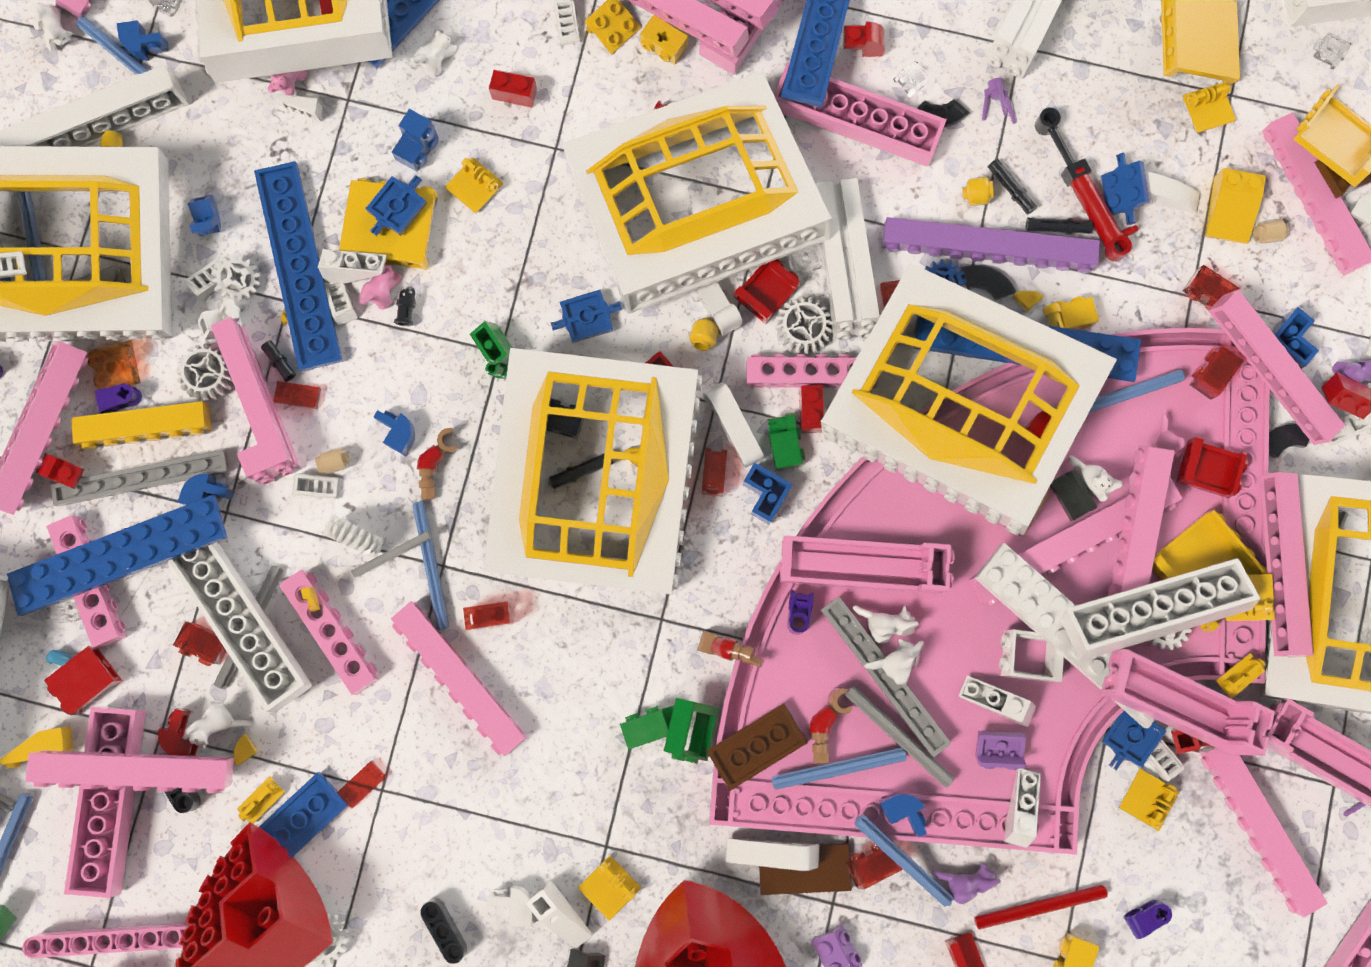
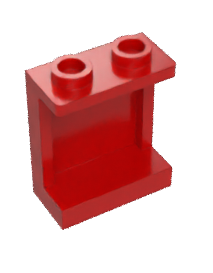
M779 259L761 265L742 287L739 286L734 291V299L766 325L799 288V277L793 271H787Z
M1199 437L1187 440L1176 482L1226 498L1237 495L1242 488V481H1240L1242 473L1245 472L1248 465V460H1246L1247 453H1234L1203 443L1204 439Z
M87 646L44 681L48 685V692L61 703L60 708L62 711L71 716L80 715L86 705L109 687H116L123 680L99 648Z

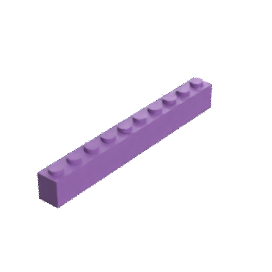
M886 217L883 225L881 248L887 249L889 252L908 251L909 254L913 255L928 253L932 257L946 255L952 259H962L965 257L977 262L992 260L996 264L1010 262L1016 266H1026L1028 264L1035 265L1036 268L1040 269L1055 267L1059 271L1073 269L1079 273H1089L1098 266L1100 240Z

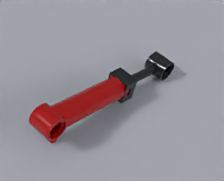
M1052 107L1045 108L1035 121V130L1041 135L1051 136L1067 165L1061 173L1062 179L1067 187L1071 186L1089 220H1092L1093 227L1105 247L1104 253L1107 259L1118 262L1131 251L1132 242L1128 236L1137 232L1139 228L1137 225L1130 226L1124 230L1119 228L1090 176L1092 170L1086 159L1075 162L1057 130V125L1061 120L1059 111ZM1044 119L1049 120L1051 124L1046 123ZM1115 245H1118L1122 252L1117 251Z

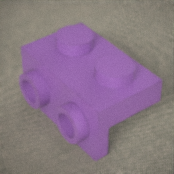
M978 731L975 756L979 766L986 769H994L995 767L1007 768L1009 770L1025 769L1026 762L1023 757L1026 736L1024 733Z
M842 924L838 925L833 931L814 937L811 941L824 967L863 966L861 957L855 951L850 935Z

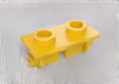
M1249 653L1219 677L1216 682L1227 696L1232 699L1265 672L1263 668L1265 663L1260 658L1256 660Z
M269 776L237 808L240 812L238 817L242 821L247 820L254 824L285 791Z

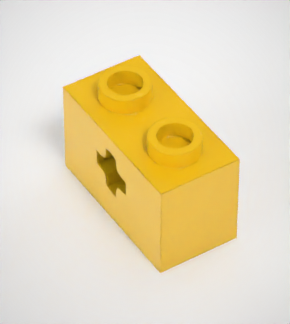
M653 14L640 33V44L646 51L656 53L664 62H670L675 65L688 47V36Z

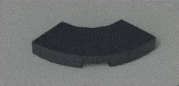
M955 99L942 105L931 104L924 100L916 108L947 119L944 127L961 122L970 113Z
M970 265L960 268V272L964 271L962 277L967 280L965 283L967 289H984L992 295L995 301L1017 292L1011 281L1004 274L991 267Z
M1288 424L1269 432V456L1275 459L1279 458L1283 450L1288 447L1305 448L1310 439L1298 424Z

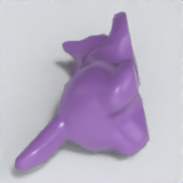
M1371 359L1360 360L1358 363L1337 361L1332 366L1334 374L1338 372L1359 383L1365 380L1367 383H1371Z
M984 862L979 866L978 872L972 875H952L932 870V874L935 877L949 882L954 901L958 904H965L977 896V892L985 893L1001 883L999 879H994L995 873L986 867Z

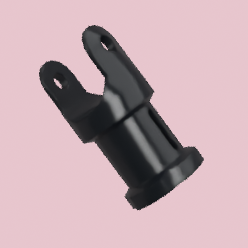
M409 286L400 291L399 299L396 300L398 309L393 323L399 326H413L411 320L413 309L416 307L415 289Z

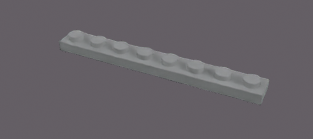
M218 450L81 478L75 489L61 483L51 484L53 506L60 507L183 482L198 474H209L212 476L230 472L227 452L225 450Z
M839 596L820 610L864 668L866 663L886 658ZM865 668L933 758L952 744L907 684H896L893 679L886 675L883 668L874 670Z

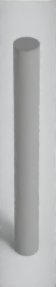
M426 531L351 570L353 577L356 578L432 539L431 533Z

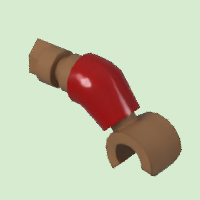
M452 428L441 430L437 436L438 445H432L420 454L417 460L416 470H419V476L421 477L419 488H421V499L423 500L435 499V480H432V477H435V470H437L439 463L445 457L443 454L458 451L455 445L447 447L443 444V439L447 435H453L454 429Z
M702 632L697 651L717 655L730 661L733 659L739 661L741 658L742 662L758 667L763 666L765 660L754 657L755 648L750 646L744 648V645L738 643V640L721 638L708 632Z
M840 687L833 689L828 695L829 707L824 706L810 721L809 732L812 733V739L815 740V743L812 744L814 763H829V744L826 743V740L829 739L831 727L838 719V713L846 714L852 711L846 705L839 707L837 702L838 697L841 694H846L848 689Z

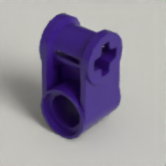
M125 383L94 392L100 414L117 412L121 409L136 406L142 399V393L138 388L131 387Z
M791 590L787 627L792 634L800 635L808 629L814 593L802 594ZM793 619H802L804 622L803 629H795L792 625Z
M1151 900L1139 908L1126 913L1124 919L1135 938L1142 939L1158 928L1168 924L1172 919V910L1168 905L1159 900ZM1158 908L1161 909V910L1159 911L1160 916H1157V914H1158L1157 909H1158Z

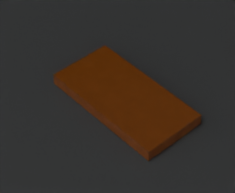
M783 703L709 748L706 752L729 791L808 742Z
M849 844L819 845L818 868L808 871L759 866L760 895L851 891Z

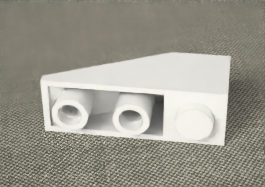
M323 249L318 269L325 282H354L382 275L386 255Z
M970 676L966 677L959 697L1026 727L1029 726L1036 709V705L1031 701Z
M1017 769L1006 819L1004 842L1027 848L1035 840L1040 773Z
M551 880L537 890L526 902L542 924L575 949L593 936Z

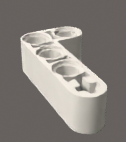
M718 282L694 290L710 319L719 327V334L721 336L741 327L742 318L734 304L730 305Z
M721 382L703 392L706 403L717 416L743 467L747 468L754 464V462L756 463L763 459L764 455L728 386Z
M728 837L726 862L808 871L818 868L819 844L813 842L787 843Z

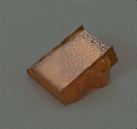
M132 340L89 349L90 353L87 355V363L93 368L95 375L93 382L97 390L124 383L128 385L141 383Z

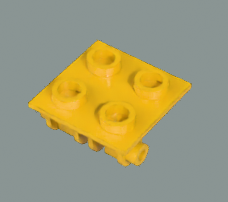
M606 0L584 21L587 24L586 30L590 34L594 33L611 55L641 28L620 0Z
M1219 83L1182 95L1196 133L1236 121L1227 98L1228 93L1231 92L1230 85Z
M474 157L470 159L464 158L461 162L463 167L448 182L445 188L476 214L504 183Z
M1273 574L1248 575L1260 600L1251 610L1226 617V621L1275 620Z
M1139 768L1118 808L1153 829L1160 831L1180 792L1176 787L1170 784L1167 785Z
M611 855L578 887L609 921L642 888Z

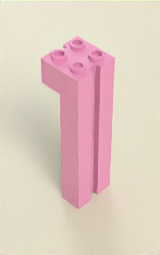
M232 317L210 325L257 442V445L237 453L245 476L251 480L254 479L259 484L265 485L273 482L275 477L294 473L295 469L300 467V464L246 329Z
M784 535L782 537L780 582L942 594L949 591V587L953 586V574L949 572V564L954 563V551H951V545L922 543L921 545Z
M1128 649L1111 652L1107 667L1110 669L1109 676H1105L1100 694L1231 755L1265 756L1269 740L1268 737H1265V734L1273 725L1275 711L1254 701H1235Z
M1290 699L1278 701L1277 704L1273 703L1270 707L1271 710L1275 711L1273 725L1265 734V737L1269 738L1267 748L1371 808V751L1312 718L1314 715L1312 711Z

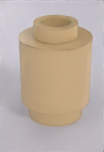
M1283 220L1259 223L1253 228V239L1256 243L1260 242L1261 244L1284 241L1289 233L1288 225Z
M337 448L320 453V456L315 457V463L320 474H329L347 469L350 458L347 451Z

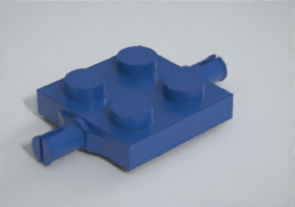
M1119 153L1116 155L1118 167L1101 175L1104 197L1112 215L1125 213L1126 224L1132 225L1136 223L1134 211L1140 206L1150 203L1144 162L1138 160L1131 164H1126L1125 153Z
M415 174L408 184L400 182L391 176L365 208L366 211L377 220L370 230L373 235L377 237L382 229L386 227L401 236L427 204L426 200L415 191L422 181L419 176Z
M596 290L560 301L562 319L550 322L553 331L565 327L570 334L573 344L612 332L610 313L622 310L620 301L607 305L601 290Z
M1123 711L1101 741V743L1112 749L1116 754L1109 766L1112 768L1115 762L1118 761L1113 768L1117 771L1123 760L1141 769L1166 733V730L1157 725L1155 721H1153L1149 728H1144L1127 712Z

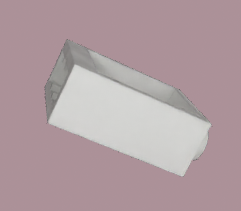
M1004 630L1001 638L1003 654L999 662L1001 676L1062 682L1064 657L1047 642L1044 674L1014 671L1016 638L1045 640L1036 632Z

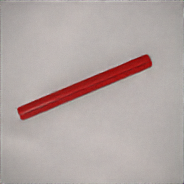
M1099 885L975 916L974 921L976 927L981 930L1105 899L1108 897L1105 886Z

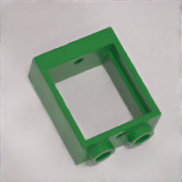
M676 698L663 752L671 753L672 759L696 764H698V760L708 761L709 755L706 750L711 748L720 708ZM695 711L697 714L689 748L685 750L693 712Z

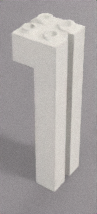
M1015 0L986 56L985 62L997 68L1003 66L1008 69L1007 72L1022 79L1062 0Z
M854 178L840 180V183H832V181L815 182L832 218L830 240L821 243L831 306V317L829 320L832 321L830 327L833 330L832 340L845 341L850 339L851 335H858V337L865 339L869 337L880 315L858 180Z

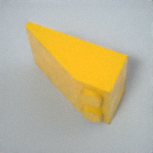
M1223 168L1215 175L1205 236L1248 244L1263 198L1266 176Z

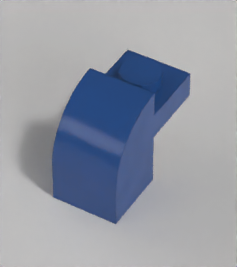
M138 20L117 23L118 38L134 58L149 61L148 53H160L161 51L169 50L168 42L160 32L146 34V30Z
M212 194L191 199L187 203L193 218L189 225L192 233L198 232L200 237L221 231L219 212Z
M377 410L373 418L391 428L383 443L406 457L415 441L413 424L402 413L396 419L397 416L387 410L384 413Z
M198 474L185 482L177 503L188 505L209 497L211 494L232 500L234 491L227 489V484L217 482L216 477L209 474Z
M902 792L893 793L878 800L889 823L893 824L907 818L917 837L927 834L924 828L928 826L926 820L921 813L917 814L918 811L925 808L920 800Z

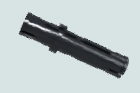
M998 158L987 166L1012 196L1013 202L1016 201L1026 215L1031 214L1038 207L1026 193L1027 190L1017 183Z
M1027 217L1025 224L1026 231L1065 232L1067 235L1072 233L1091 234L1093 227L1092 220H1073V218L1049 219Z
M605 453L573 467L568 466L566 470L549 476L554 490L570 482L575 483L577 479L602 469Z

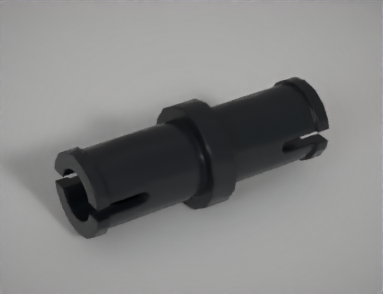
M272 340L263 343L261 350L269 358L270 365L277 369L285 382L294 379L296 373L288 364L287 357L280 353Z

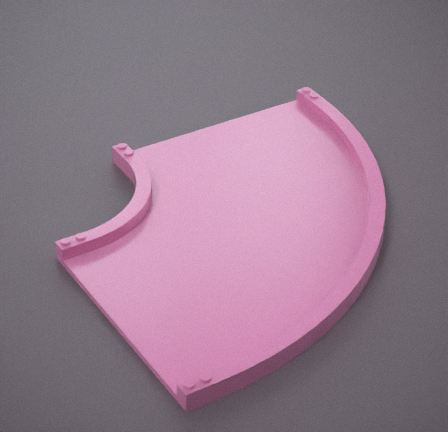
M1150 329L1110 334L1141 339L1137 376L1135 382L1107 378L1097 397L1177 370H1183L1185 380L1088 413L1079 430V434L1074 439L1054 479L1075 469L1068 460V456H1073L1085 465L1101 466L1111 477L1122 481L1123 486L1112 491L1106 501L1101 502L1096 495L1092 497L1098 508L1073 521H1070L1049 486L1046 492L1048 498L1027 533L1022 536L1014 535L1008 532L1006 527L1001 524L995 525L985 519L986 516L978 512L973 514L964 509V505L958 502L954 504L944 499L943 494L937 491L936 493H931L924 489L923 484L917 481L912 483L906 480L903 474L897 471L892 473L883 467L884 464L878 461L873 463L862 457L825 496L796 536L921 545L922 543L951 545V551H954V563L949 564V572L953 574V586L949 587L947 592L936 594L780 582V560L762 592L741 642L744 648L746 646L755 648L754 657L765 661L762 667L742 662L741 658L739 661H734L724 698L716 744L783 703L808 743L729 791L714 765L709 825L867 837L854 825L858 815H865L891 840L1077 855L1079 798L1083 776L1098 741L1124 710L1112 699L1100 694L1101 689L1065 658L1063 661L1062 682L1001 676L999 662L1003 654L1001 638L1004 630L1035 631L1001 601L989 605L988 602L981 604L968 580L978 574L1001 543H1005L1014 552L1019 554L1127 497L1131 486L1130 476L1135 465L1134 454L1138 449V445L1155 448L1160 436L1162 414L1167 415L1169 421L1168 431L1183 438L1185 442L1183 453L1177 460H1173L1170 478L1183 499L1176 502L1177 507L1168 512L1163 510L1155 553L1204 513L1215 510L1225 518V523L1228 527L1239 534L1240 541L1244 546L1250 548L1255 553L1256 560L1267 568L1260 476L1268 474L1270 389L1223 329ZM1007 363L952 390V392L1010 419L1036 371L1023 365ZM1042 375L1033 393L1056 409L1067 386ZM945 398L933 419L960 432L972 410ZM1028 401L1017 423L1025 428L1030 420L1043 410L1031 401ZM934 402L920 410L919 413L927 415ZM979 414L967 436L994 449L1006 427ZM1012 431L1001 453L1024 469L1035 449V445L1015 431ZM1199 437L1204 439L1203 443L1234 453H1247L1246 460H1248V465L1245 472L1242 473L1240 480L1242 481V488L1237 495L1226 498L1176 482L1187 440ZM1122 531L1117 533L1119 538L1109 543L1104 540L1098 543L1100 548L1090 553H1087L1085 550L1079 553L1080 558L1068 564L1067 561L1059 564L1061 568L1051 574L1045 571L1040 575L1076 606L1108 597L1109 587L1112 585L1114 576L1113 565L1118 555L1117 544L1121 539ZM1152 571L1149 584L1161 581ZM791 590L802 594L814 593L809 627L800 635L792 634L787 627ZM838 596L869 636H871V632L868 627V619L858 615L853 610V606L861 607L873 613H886L890 615H898L903 610V607L906 606L911 615L915 617V621L919 623V626L914 628L915 633L911 635L900 636L893 634L888 642L875 644L884 656L887 657L900 646L899 639L914 645L919 641L924 642L919 655V662L916 667L911 668L910 677L906 684L952 743L933 758L954 777L952 784L947 788L940 784L906 751V761L778 790L773 788V776L826 765L814 763L812 744L815 743V740L812 739V733L809 732L810 721L824 706L829 707L828 695L833 689L839 687L849 689L855 686L928 753L820 611ZM795 618L792 621V625L795 629L800 630L803 629L804 622L800 618ZM1226 618L1218 623L1220 626L1215 631L1205 633L1199 626L1189 628L1192 630V633L1185 634L1189 640L1186 642L1180 641L1181 647L1176 648L1174 646V649L1169 651L1166 649V646L1164 650H1158V644L1150 646L1151 640L1124 649H1128L1193 681H1216L1249 653L1256 660L1260 658L1265 663L1266 620L1226 621ZM1016 638L1014 671L1044 674L1046 641ZM1265 672L1250 684H1265ZM970 676L1035 704L1036 709L1029 726H1023L960 698L959 694L966 677ZM841 694L838 697L839 707L846 705L852 711L846 714L838 713V719L831 727L829 739L826 740V743L829 744L828 764L901 748L853 704L845 694ZM978 731L1024 733L1026 736L1023 757L1026 762L1025 770L1041 774L1036 838L1027 848L1004 842L1006 819L1017 770L998 767L986 769L980 767L975 756ZM898 792L907 793L920 800L925 808L918 811L917 814L921 813L926 820L928 826L924 828L927 834L917 837L907 818L893 824L889 823L878 800Z

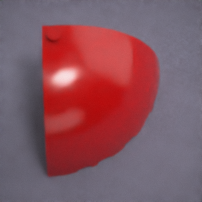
M249 822L230 842L232 847L224 857L219 856L212 876L207 874L198 891L202 894L197 905H191L185 921V924L188 926L179 940V945L182 946L181 956L176 959L175 967H304L333 943L325 906L310 877L294 857L290 858L288 856L289 852L286 848L280 846L275 838L260 827Z
M683 880L659 906L643 937L635 967H786L774 941L750 912L724 893L690 880Z

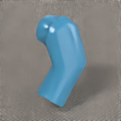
M58 649L51 650L46 655V661L49 664L54 663L63 666L72 658L69 653Z

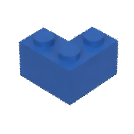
M409 108L398 125L402 136L392 150V154L396 161L418 172L419 168L426 164L431 149L434 150L436 148L439 137L431 120Z
M1297 307L1287 313L1272 332L1302 369L1310 363L1319 350L1302 337L1315 320Z
M755 462L742 484L760 495L750 515L770 525L793 485Z

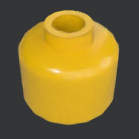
M987 177L970 178L967 181V187H963V199H968L970 206L987 205L994 198L993 181H989Z
M710 318L694 321L689 335V340L693 347L700 351H707L713 348L718 339L719 327Z

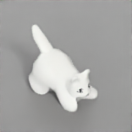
M38 2L34 7L36 15L33 17V25L37 31H44L43 36L47 48L50 51H54L55 44L61 46L67 41H71L69 36L72 35V32L66 31L61 27L60 12L62 8L51 3L43 4Z
M436 31L435 38L426 46L419 47L414 52V57L410 59V62L415 66L421 65L424 67L429 76H438L442 72V60L454 55L457 48L455 45H450L448 35Z
M1068 456L1070 464L1078 470V475L1091 497L1096 495L1101 502L1106 501L1112 491L1123 486L1122 481L1111 477L1101 466L1085 465L1077 458Z
M853 606V610L858 615L868 619V627L871 632L870 637L878 644L888 642L893 634L900 636L911 635L915 633L914 628L919 626V623L915 621V617L911 615L906 606L903 607V610L898 615L873 613L861 607Z
M899 639L900 646L896 648L895 652L890 653L885 659L869 662L864 666L872 670L883 668L886 675L893 679L896 684H906L910 677L911 668L916 667L919 662V655L924 645L923 641H919L914 645Z
M215 702L207 709L202 720H196L186 730L182 738L184 740L189 739L190 743L205 749L210 735L225 731L230 727L251 726L252 722L245 719L234 720L224 703Z

